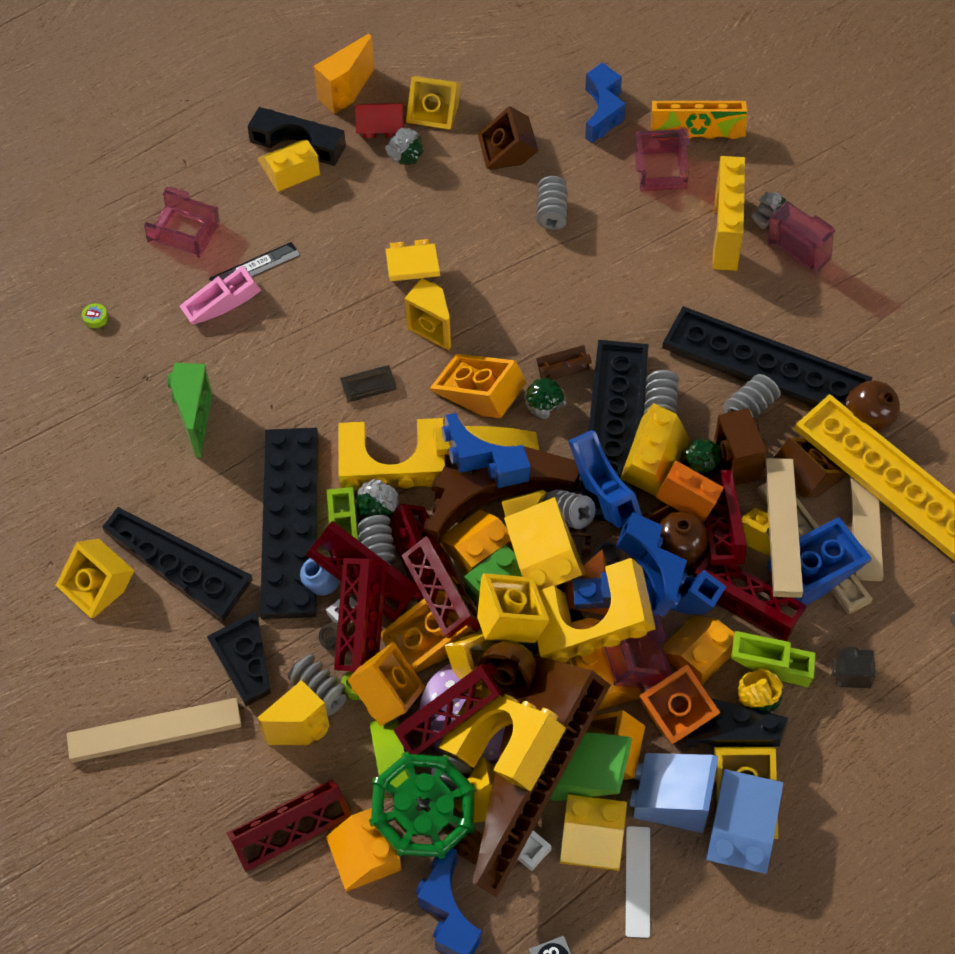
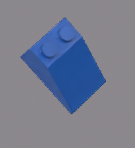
M839 517L799 537L803 595L802 598H792L808 605L827 594L871 561L870 555ZM770 556V559H769V561H768V564H767V567H766V568H767V569L769 570V572L772 574L771 556Z

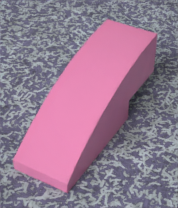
M242 265L224 280L219 276L181 304L180 308L194 325L220 316L238 307L262 290Z

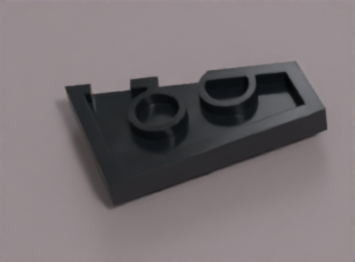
M257 611L207 636L208 642L245 707L271 694Z
M712 699L720 714L689 733L686 740L687 747H697V743H713V747H724V743H741L744 747H780L788 726V717Z

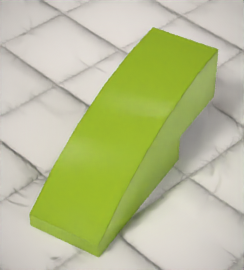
M353 487L327 490L329 524L331 521H334L359 541Z
M738 631L734 632L731 657L734 661L754 671L759 668L767 669L776 674L781 681L803 687H808L814 679L816 653L791 648V642Z
M398 718L382 726L377 721L369 722L379 776L401 758V754L404 753V747L393 729L399 726ZM405 770L393 779L390 784L396 788L408 778ZM385 794L384 799L392 798L393 796Z

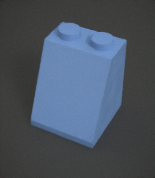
M646 753L644 763L638 762L635 780H639L640 784L639 789H633L629 807L635 808L633 818L703 833L709 812L718 756Z

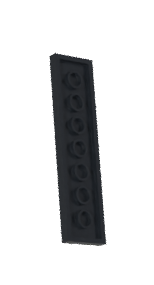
M682 306L662 345V349L746 381H751L758 374L765 375L777 384L780 394L816 407L829 394L846 407V398L849 392L861 383L872 381L873 378Z
M598 340L588 431L593 430L596 432L609 463L620 478L642 419L649 344ZM621 480L631 491L635 493L636 486ZM582 484L581 495L590 497L595 503L593 520L607 521L604 518L598 497L586 490Z
M317 428L265 430L260 594L261 619L316 617V594L311 592L301 582L300 571L303 564L310 558L306 553L317 541Z

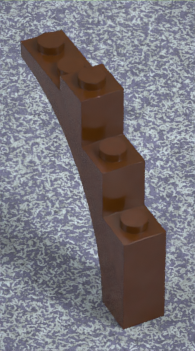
M523 446L531 466L529 482L501 488L497 487L494 478H490L487 467L472 470V474L459 473L458 470L444 467L440 476H435L432 484V491L435 492L432 518H427L423 533L427 534L437 544H440L448 530L459 519L473 509L490 501L540 490L551 492L555 489L575 493L580 481L575 460Z

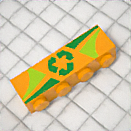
M652 101L651 137L667 139L669 137H680L682 139H690L692 137H703L706 139L727 137L729 139H737L739 137H746V101Z

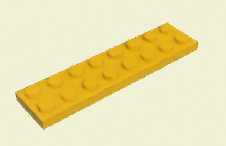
M830 394L795 425L794 430L955 561V494L868 424L861 422L848 408Z

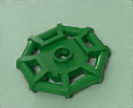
M404 752L401 754V758L379 777H374L371 782L373 785L371 818L369 819L370 826H374L397 851L396 855L400 857L402 855L443 859L445 854L468 833L474 832V792L477 791L476 786L464 777L449 760V756L445 754L444 756H430ZM414 766L436 768L434 776L427 773L418 775L415 773ZM405 770L408 778L397 788L391 785L390 782ZM443 772L455 783L458 789L451 792L440 780ZM385 794L393 796L392 812L384 813ZM462 798V818L453 816L454 800ZM416 800H428L430 802L428 805L430 811H417L418 802ZM394 820L406 833L402 839L388 824L389 822ZM448 824L456 828L445 839L440 840L438 833ZM417 835L429 837L431 844L410 843L412 836L417 837Z

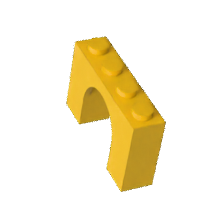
M720 156L715 191L714 213H718L712 269L737 271L744 230L745 157Z
M443 418L417 419L418 442L414 454L406 461L393 465L379 463L367 453L365 422L338 423L340 488L353 487L354 491H357L365 482H369L372 479L381 480L393 488L432 487L435 476H440L445 467V455L437 456L433 434L434 428L443 426Z
M629 558L605 567L611 592L610 608L602 621L588 629H575L573 627L567 597L564 592L554 585L539 590L538 592L550 620L537 639L540 656L566 663L569 658L578 655L587 656L594 653L596 649L614 647L619 645L622 640L640 638L645 636L647 632L656 629L642 566L634 559Z
M486 688L485 691L475 689L474 697L484 699L491 694L489 688ZM504 694L503 698L501 696L447 734L438 748L450 757L456 758L475 768L491 738L503 727L513 724L511 739L493 770L511 784L531 792L566 727L557 721L558 715L551 710L542 708L539 711L536 706L527 701H523L520 704L515 698ZM465 700L458 712L459 715H463L466 712L467 700Z

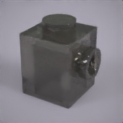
M856 647L839 649L836 660L832 659L831 676L836 677V687L871 688L876 676L874 650H859Z

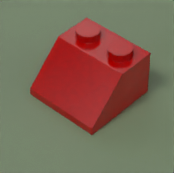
M404 103L355 105L356 134H362V138H376V133H385V137L391 138L396 136V132L401 127L404 128Z

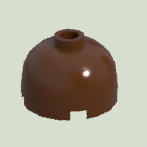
M873 380L861 383L849 392L846 398V408L861 422L868 424L876 432H881L896 421L900 412V401L897 393L887 383Z
M676 512L669 514L659 523L663 526L660 537L663 538L661 549L687 560L685 568L694 566L703 560L708 549L709 534L706 525L697 516L689 512Z
M509 640L494 643L483 653L477 667L483 664H493L498 673L492 678L502 692L501 697L504 694L513 698L523 697L531 688L537 672L535 658L525 646Z

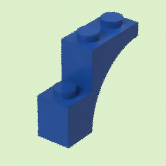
M603 62L586 74L585 90L593 97L598 107L595 114L586 122L585 139L590 143L604 137L609 130L620 125L625 118L626 103L618 98L621 93L622 76Z
M456 413L446 415L445 426L441 428L444 442H449L450 460L452 464L456 463L459 473L487 467L490 478L495 479L498 488L529 482L531 466L523 445L500 446L485 442L471 434L462 425Z
M590 430L569 440L568 442L583 486L598 497L605 520L620 528L624 526L633 512L642 516L635 493L621 481L612 468L601 447L596 432Z
M633 512L622 528L616 547L629 554L642 566L654 589V613L664 617L670 608L675 609L680 601L681 594L678 593V590L682 587L687 577V572H684L687 560L660 548L663 542V538L660 537L662 525Z
M452 848L445 854V858L439 860L437 857H434L430 867L433 869L428 879L423 878L417 887L418 905L422 909L445 920V922L440 921L434 930L435 950L443 954H475L482 942V931L472 925L462 915L452 896V875L458 862V851Z

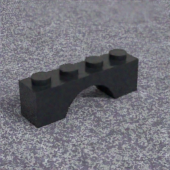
M258 107L247 126L251 143L272 148L276 144L287 140H308L318 155V161L332 166H336L346 148L344 130L276 112L271 109Z

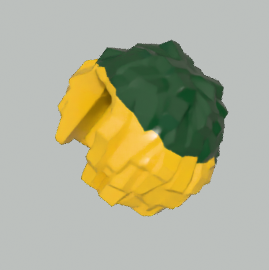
M764 668L746 673L739 681L737 688L739 701L742 705L768 713L779 707L782 700L781 695L784 693L782 690L783 684L779 677Z

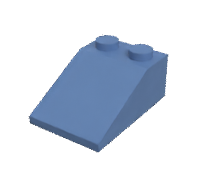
M724 769L706 860L767 874L783 782Z

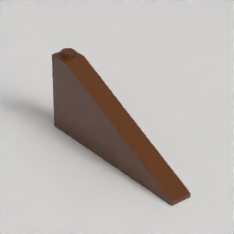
M533 655L537 669L533 684L523 697L515 699L520 704L523 701H527L536 706L539 711L542 708L551 710L558 715L557 721L566 729L531 792L511 784L495 772L473 883L496 898L611 686L593 670ZM513 724L505 726L498 760L511 739Z

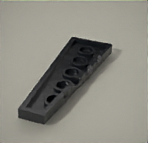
M120 507L116 508L102 526L107 535L222 622L253 581L251 574Z

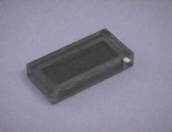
M389 365L340 378L347 403L396 390V383Z

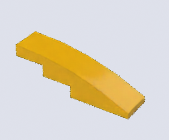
M464 426L471 434L491 444L500 446L523 445L539 450L537 434L533 431L491 426ZM442 427L434 428L433 431L437 456L449 455L450 445L449 442H444Z

